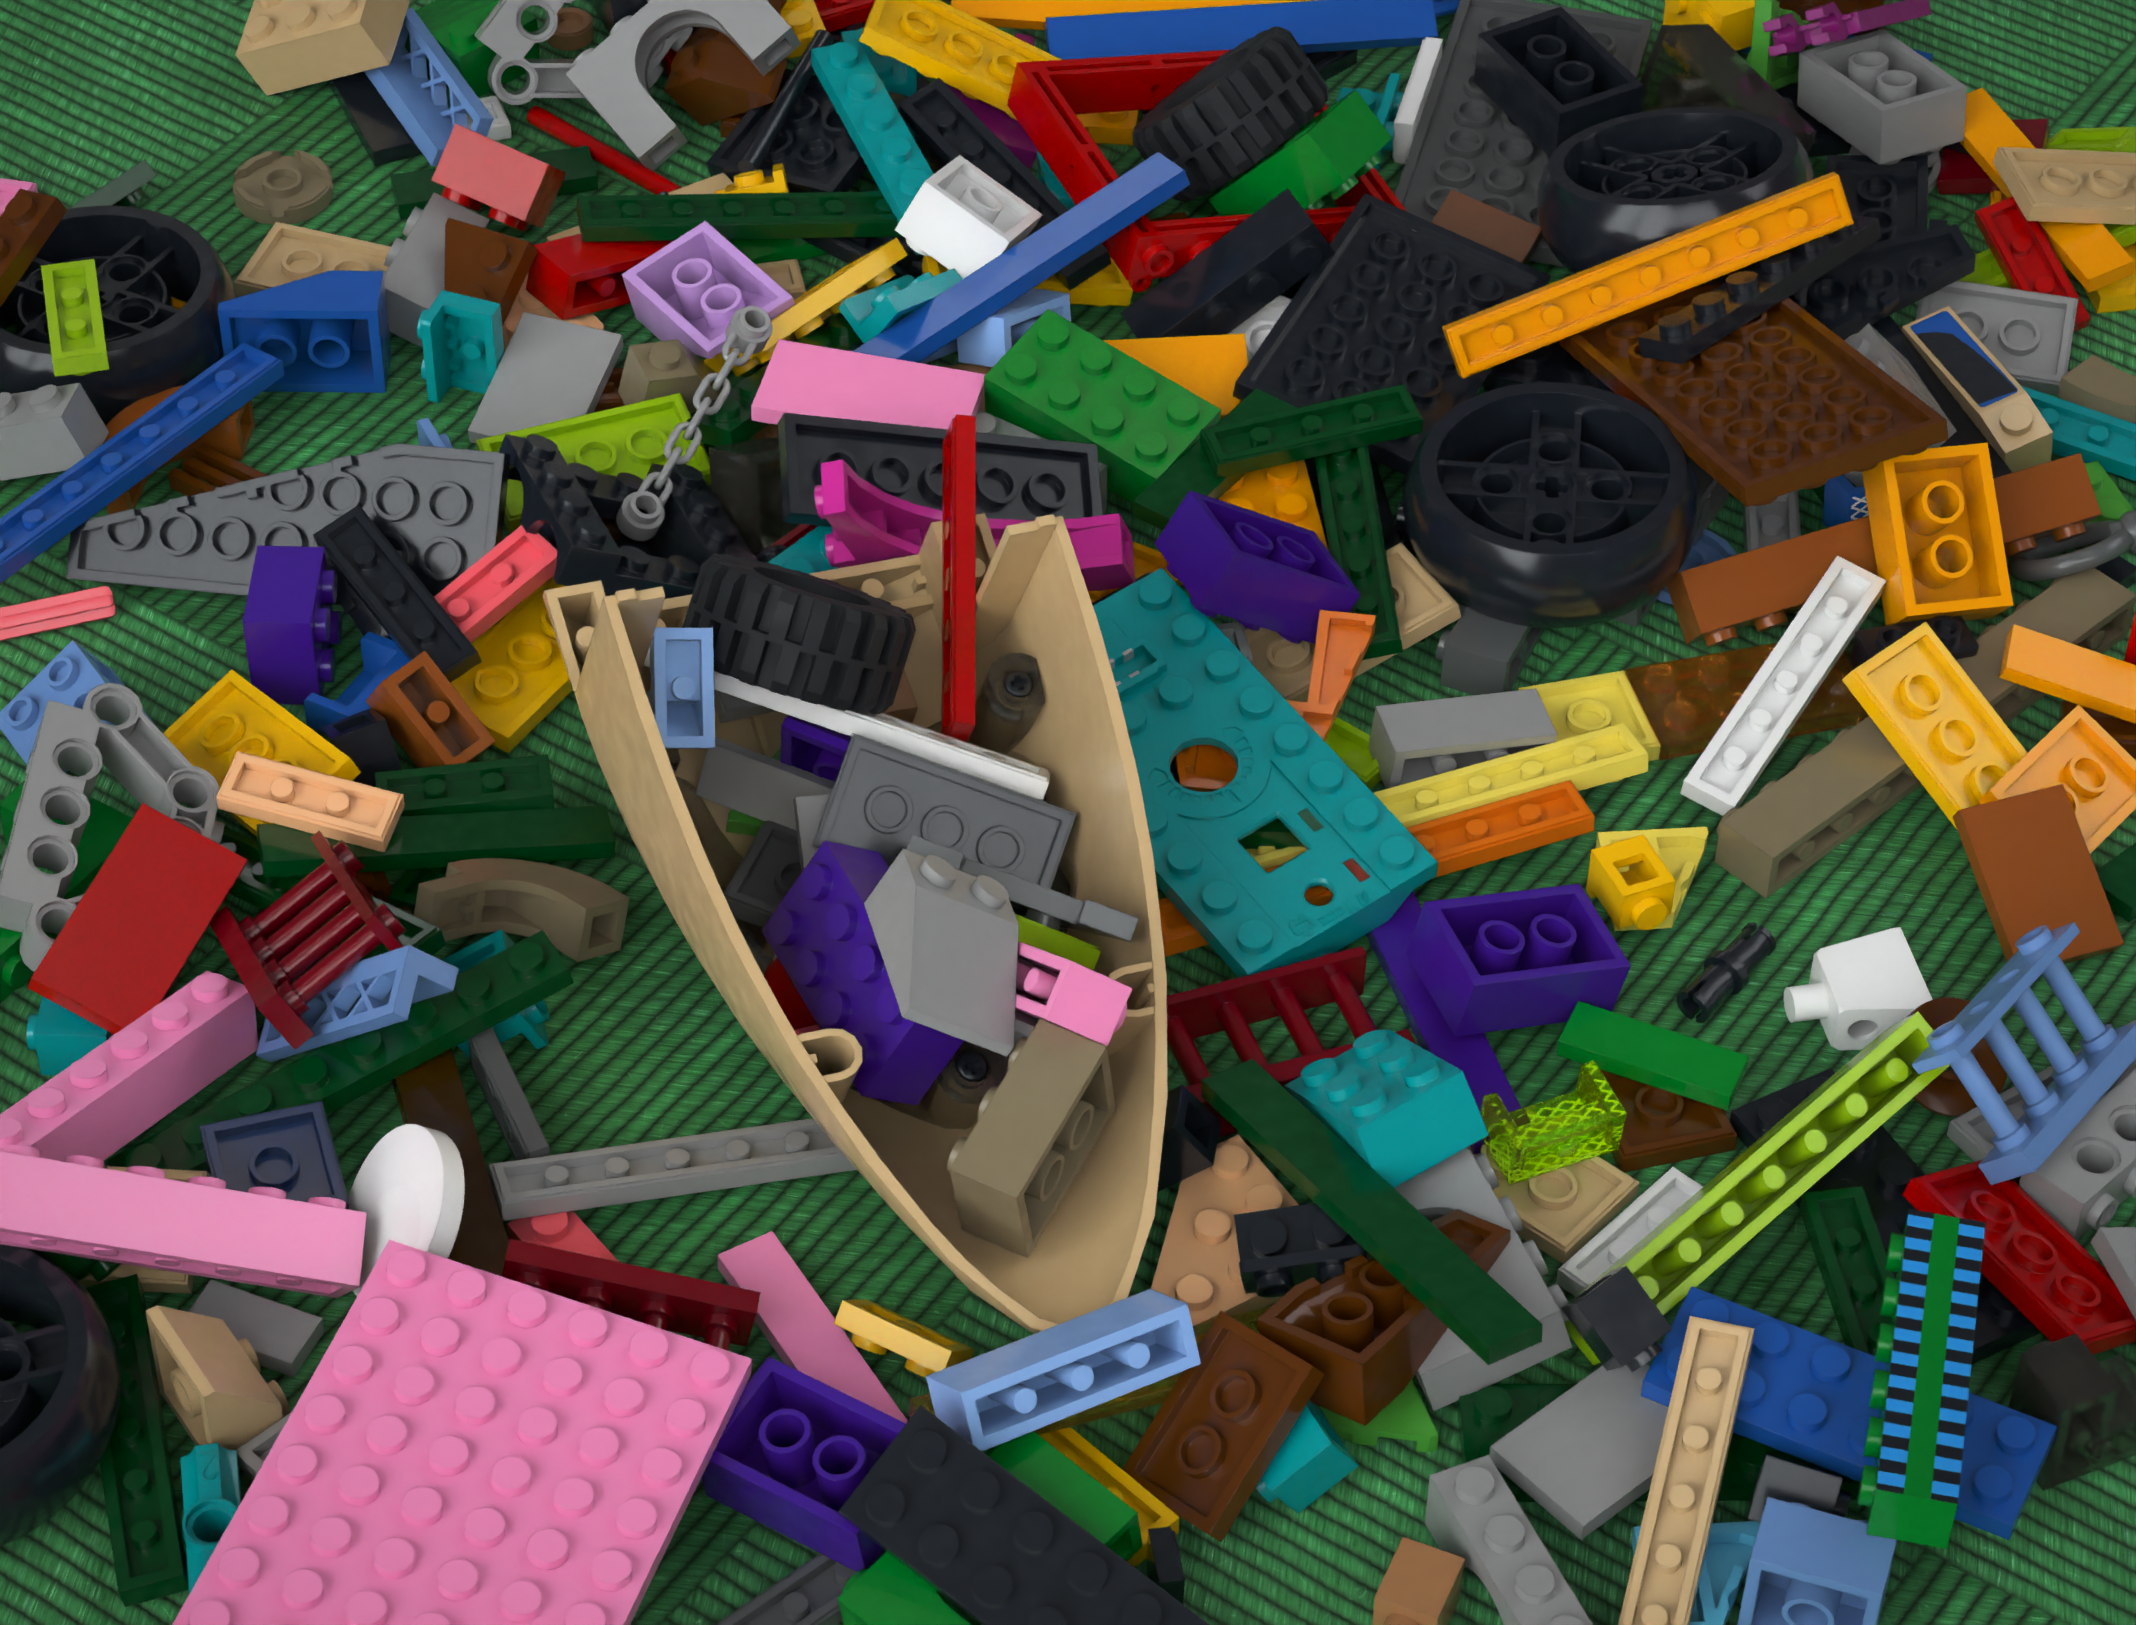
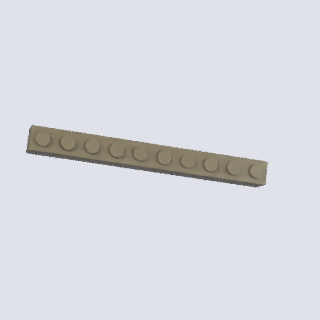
M2096 568L2055 578L2048 589L2032 600L2027 599L2021 602L2013 614L1996 626L1992 624L1986 627L1976 639L1979 645L1976 656L1957 659L1956 661L2003 722L2007 724L2046 695V693L1999 678L2006 637L2013 624L2103 654L2128 635L2136 602V594ZM1868 716L1853 728H1844L1837 734L1833 742L1815 755H1806L1794 770L1778 781L1772 780L1768 782L1756 797L1742 807L1730 809L1722 817L1717 827L1718 842L1714 862L1760 895L1768 898L1922 786V784L1874 721Z

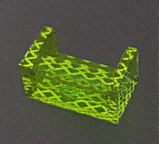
M1595 1061L1581 1065L1576 1090L1512 1112H1508L1499 1095L1495 1092L1484 1096L1480 1112L1489 1133L1482 1140L1509 1185L1618 1150L1627 1116L1625 1109Z

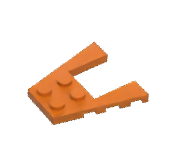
M1320 610L1308 701H1286L1324 741L1327 739L1375 633L1376 615ZM1194 745L1183 749L1174 757L1178 783L1193 791L1212 792L1221 789L1229 784L1237 773V764L1233 757L1222 748L1212 745Z

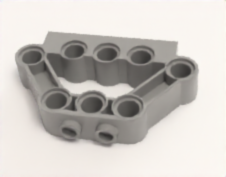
M499 0L474 36L497 53L488 68L487 80L490 89L502 101L510 105H522L530 102L533 98H584L566 76V73L572 68L575 59L524 58L534 43L546 41L555 33L558 26L557 12L564 3H570L575 0ZM539 5L543 7L546 13L544 26L534 32L524 30L521 25L523 11L529 6ZM692 27L681 29L671 34L656 48L647 70L648 89L654 85L664 69L659 65L660 61L670 48L677 52L683 46L693 31ZM513 65L523 67L527 74L524 86L516 91L504 89L501 83V76L504 70Z
M106 683L96 686L87 695L82 709L48 700L37 731L33 750L30 753L23 789L13 817L12 831L0 866V927L22 933L20 955L24 964L33 972L36 971L55 941L45 933L59 935L84 896L83 894L67 900L64 899L78 864L76 849L90 816L89 799L93 793L102 764L141 805L142 803L148 805L220 844L225 823L215 821L218 809L216 796L220 790L216 779L208 771L198 766H193L142 712L143 706L139 697L131 689L121 684ZM101 720L109 721L115 725H108ZM64 771H71L77 774L79 777L71 776L69 774H66ZM178 802H184L186 804L191 805L193 808L184 807L180 805ZM51 818L59 819L65 822L67 825L57 824L53 822ZM37 867L48 868L55 874H46Z

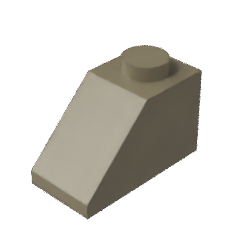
M678 339L629 345L618 393L625 405L681 393L691 414L697 411L693 405V396L707 374L716 372ZM712 381L702 396L701 403L705 397H710L711 401L716 400L723 389V385L718 391H714L712 388L714 381Z

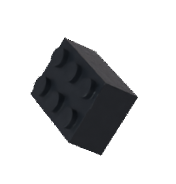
M1562 7L1478 34L1474 83L1549 157H1551L1560 144L1586 128L1614 118L1641 112L1644 85Z

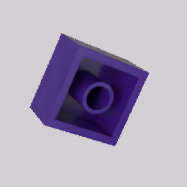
M257 546L242 622L251 684L278 704L304 705V700L311 693L323 696L325 683H333L335 679L336 657L335 651L331 647L332 644H341L342 614L341 611H332V604H335L337 599L336 570H327L325 547Z

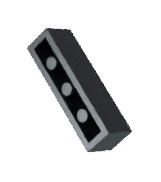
M1287 188L1122 311L1121 315L1137 339L1228 334L1336 253Z

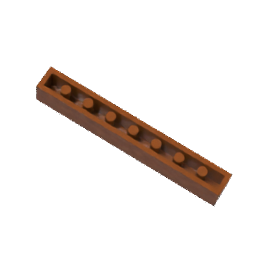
M2081 453L1993 478L2006 558L2037 548L2036 539L2053 535L2055 543L2081 536L2087 533L2085 524L2102 514ZM1869 516L1680 571L1667 585L1686 645L1704 639L1707 648L1738 638L1736 630L1755 624L1756 630L1759 633L1788 623L1787 614L1801 610L1837 556L1878 576Z

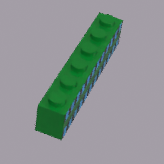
M1909 1209L1904 1233L1891 1232L1885 1270L1897 1272L1896 1279L1886 1277L1880 1307V1315L1891 1317V1324L1880 1323L1874 1358L1876 1362L1886 1363L1885 1371L1875 1369L1869 1400V1408L1881 1410L1880 1418L1869 1417L1863 1456L1875 1458L1874 1466H1863L1857 1505L1869 1507L1866 1533L1868 1535L1943 1549L1948 1547L1959 1497L1985 1222Z

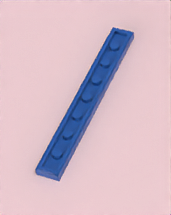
M1315 0L1046 17L1045 19L1048 53L1062 60L1232 50L1245 40L1251 39L1258 33L1269 30L1274 26L1289 30L1305 53L1419 46L1426 37L1438 38L1433 0Z
M1155 153L852 352L920 363L1190 185L1185 170L1161 153Z
M242 343L1 517L0 584L283 377L285 372L282 360L246 343Z

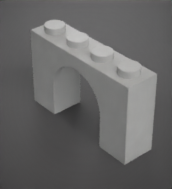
M648 0V3L633 16L629 15L619 20L611 29L610 36L596 48H589L582 52L575 59L572 68L566 73V76L642 165L654 171L688 142L676 124L650 95L647 85V70L654 51L664 39L681 29L708 27L718 30L729 37L758 71L765 76L801 45L792 28L767 0Z
M1469 1147L1396 1186L1394 1189L1430 1222L1459 1209L1510 1230V1242L1487 1274L1543 1324L1542 1342L1488 1365L1448 1328L1415 1373V1377L1433 1412L1458 1401L1459 1396L1477 1392L1484 1387H1488L1572 1348L1564 1323L1569 1321V1318L1561 1309L1568 1303L1563 1291L1558 1284L1547 1288L1542 1276L1548 1274V1270L1533 1239L1522 1243L1517 1232L1524 1229L1509 1196L1497 1199L1493 1189L1499 1187V1183L1490 1162L1484 1153L1474 1157ZM1367 1252L1368 1260H1373L1374 1258Z

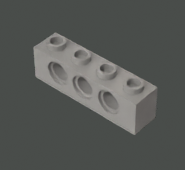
M2136 1069L2091 1108L2036 1172L2023 1175L2020 1178L2019 1186L2076 1241L2092 1228L2098 1231L2100 1227H2105L2114 1216L2118 1206L2129 1196L2136 1198Z

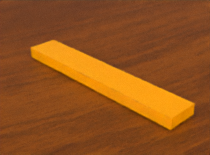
M1983 87L1967 93L1964 141L1960 143L2004 195L2010 198L2012 194L1993 164L1997 149L2002 147H2035ZM2038 221L2055 254L2088 293L2135 274L2134 260L2103 224Z

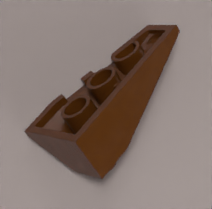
M767 0L781 16V9L787 3V0ZM698 27L673 58L671 72L664 91L701 126H705L775 102L787 65V57L763 76L729 37L712 28Z
M1459 1209L1431 1221L1486 1273H1488L1510 1242V1230ZM1361 1254L1344 1262L1345 1273L1322 1284L1312 1277L1295 1285L1257 1319V1330L1262 1336L1325 1374L1310 1398L1312 1403L1366 1426L1405 1389L1448 1327L1377 1260L1369 1261Z

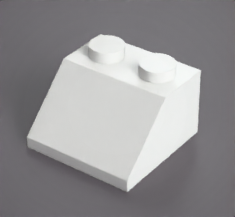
M959 155L924 181L895 228V231L906 238V243L915 252L924 256H931L948 268V270L954 268L960 277L964 279L1024 240L1037 225L1042 214Z

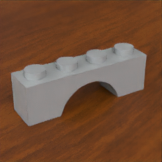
M1489 1455L1430 1475L1425 1524L1441 1550L1465 1558L1464 1568L1468 1567L1483 1582L1497 1607L1503 1625H1593Z

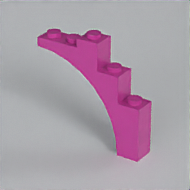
M843 459L821 463L822 485L815 486L814 498L819 517L827 519L832 526V533L826 534L825 537L826 554L831 567L843 568L917 555L931 522L942 521L941 510L913 504L883 492L859 477ZM1119 513L1064 519L1088 591L1122 588L1136 582L1132 534ZM987 518L996 548L1007 525L1035 521Z

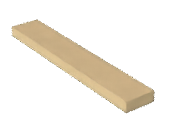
M1693 1316L1689 1317L1618 1625H1690L1754 1340V1328Z

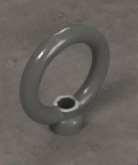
M2136 510L2124 513L2120 520L2117 521L2109 520L2085 524L2087 533L2067 541L2055 543L2053 535L2036 539L2037 548L2009 558L2007 563L2008 572L2018 580L2043 581L2089 570L2107 563L2128 551L2136 554ZM2086 545H2091L2074 552L2051 557L2053 555H2056L2067 550H2071Z

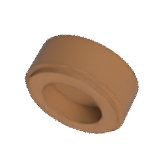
M573 7L561 8L557 12L558 26L555 33L546 40L552 47L560 50H577L592 42L594 28L593 19L589 13Z

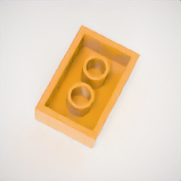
M1988 443L1927 448L1919 454L1901 455L1880 462L1875 468L1862 472L1877 572L1879 577L1887 580L1881 595L1886 625L1932 619L1943 615L1951 617L1962 616L1964 621L1989 619L2013 606Z

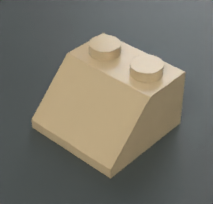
M159 1305L146 1310L160 1393L195 1445L219 1443L228 1450H236L290 1414L287 1399L275 1380L266 1383L261 1376L260 1363L250 1342L246 1338L237 1341L223 1319Z

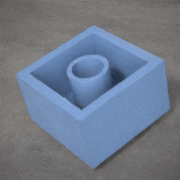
M1767 1497L1750 1556L1738 1625H1878L1897 1540L1866 1534L1868 1521L1852 1520L1812 1509L1805 1504L1789 1503Z

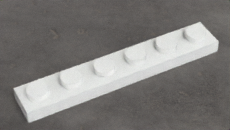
M1839 556L1835 558L1685 778L1680 794L1721 816H1724L1732 808L1740 807L1854 637L1855 632L1858 631L1882 595L1887 580Z

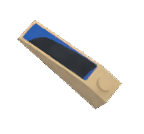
M1949 306L1902 326V332L2012 472L2051 461L2052 429L2023 387Z

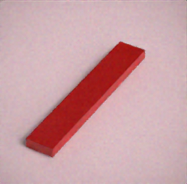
M956 414L955 418L951 420L942 443L941 733L968 742L975 726L976 416Z

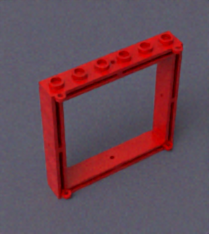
M1229 50L1018 62L1007 105L1072 201L1077 205L1119 178V176L1076 114L1154 109L1161 100L1168 97L1177 87ZM1325 103V106L1314 116H1317L1318 114L1329 108L1327 104ZM1374 167L1357 178L1359 182L1336 200L1333 199L1338 207L1304 210L1329 245L1364 193L1407 211ZM1252 214L1151 222L1144 215L1104 241L1102 245L1108 250L1109 255L1126 280H1128L1132 290L1143 292L1151 285L1152 278L1171 276Z

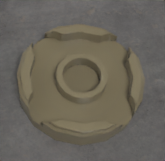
M280 150L267 151L256 155L238 167L234 174V184L232 186L235 206L244 216L264 224L274 225L276 222L295 224L311 219L326 209L334 196L331 169L321 158L305 151L293 150L294 156H281Z

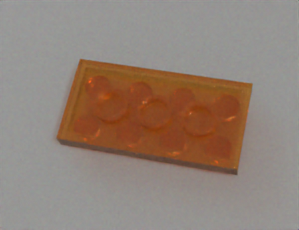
M1777 643L1625 669L1631 686L1661 745L1660 760L1703 753ZM1844 652L1786 738L1855 726L1869 716L1842 681L1853 670Z

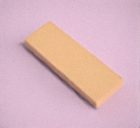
M240 751L236 752L216 796L218 809L312 834L320 831L327 838L338 841L343 840L346 843L384 853L405 806L403 794Z

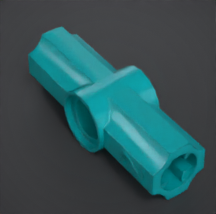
M219 1443L196 1445L192 1452L180 1457L184 1509L182 1530L187 1555L189 1594L219 1542L211 1541L221 1539L242 1502L237 1451L228 1450Z

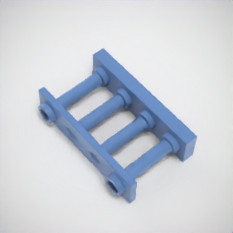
M2074 922L2053 930H2049L2047 925H2042L2023 935L2015 944L2018 951L1953 1020L1939 1026L1928 1035L1926 1041L1929 1046L1912 1063L1918 1074L1950 1064L1995 1133L1992 1140L1995 1147L1978 1164L1991 1185L2036 1172L2136 1059V1022L2116 1029L2111 1024L2104 1025L2059 957L2060 953L2080 933ZM2041 974L2083 1037L2080 1041L2083 1049L2076 1057L2030 988ZM2012 1005L2054 1068L2051 1074L2054 1081L2047 1089L2000 1019ZM1982 1038H1984L2025 1101L2022 1106L2025 1113L2018 1121L2015 1120L1971 1052L1972 1048Z

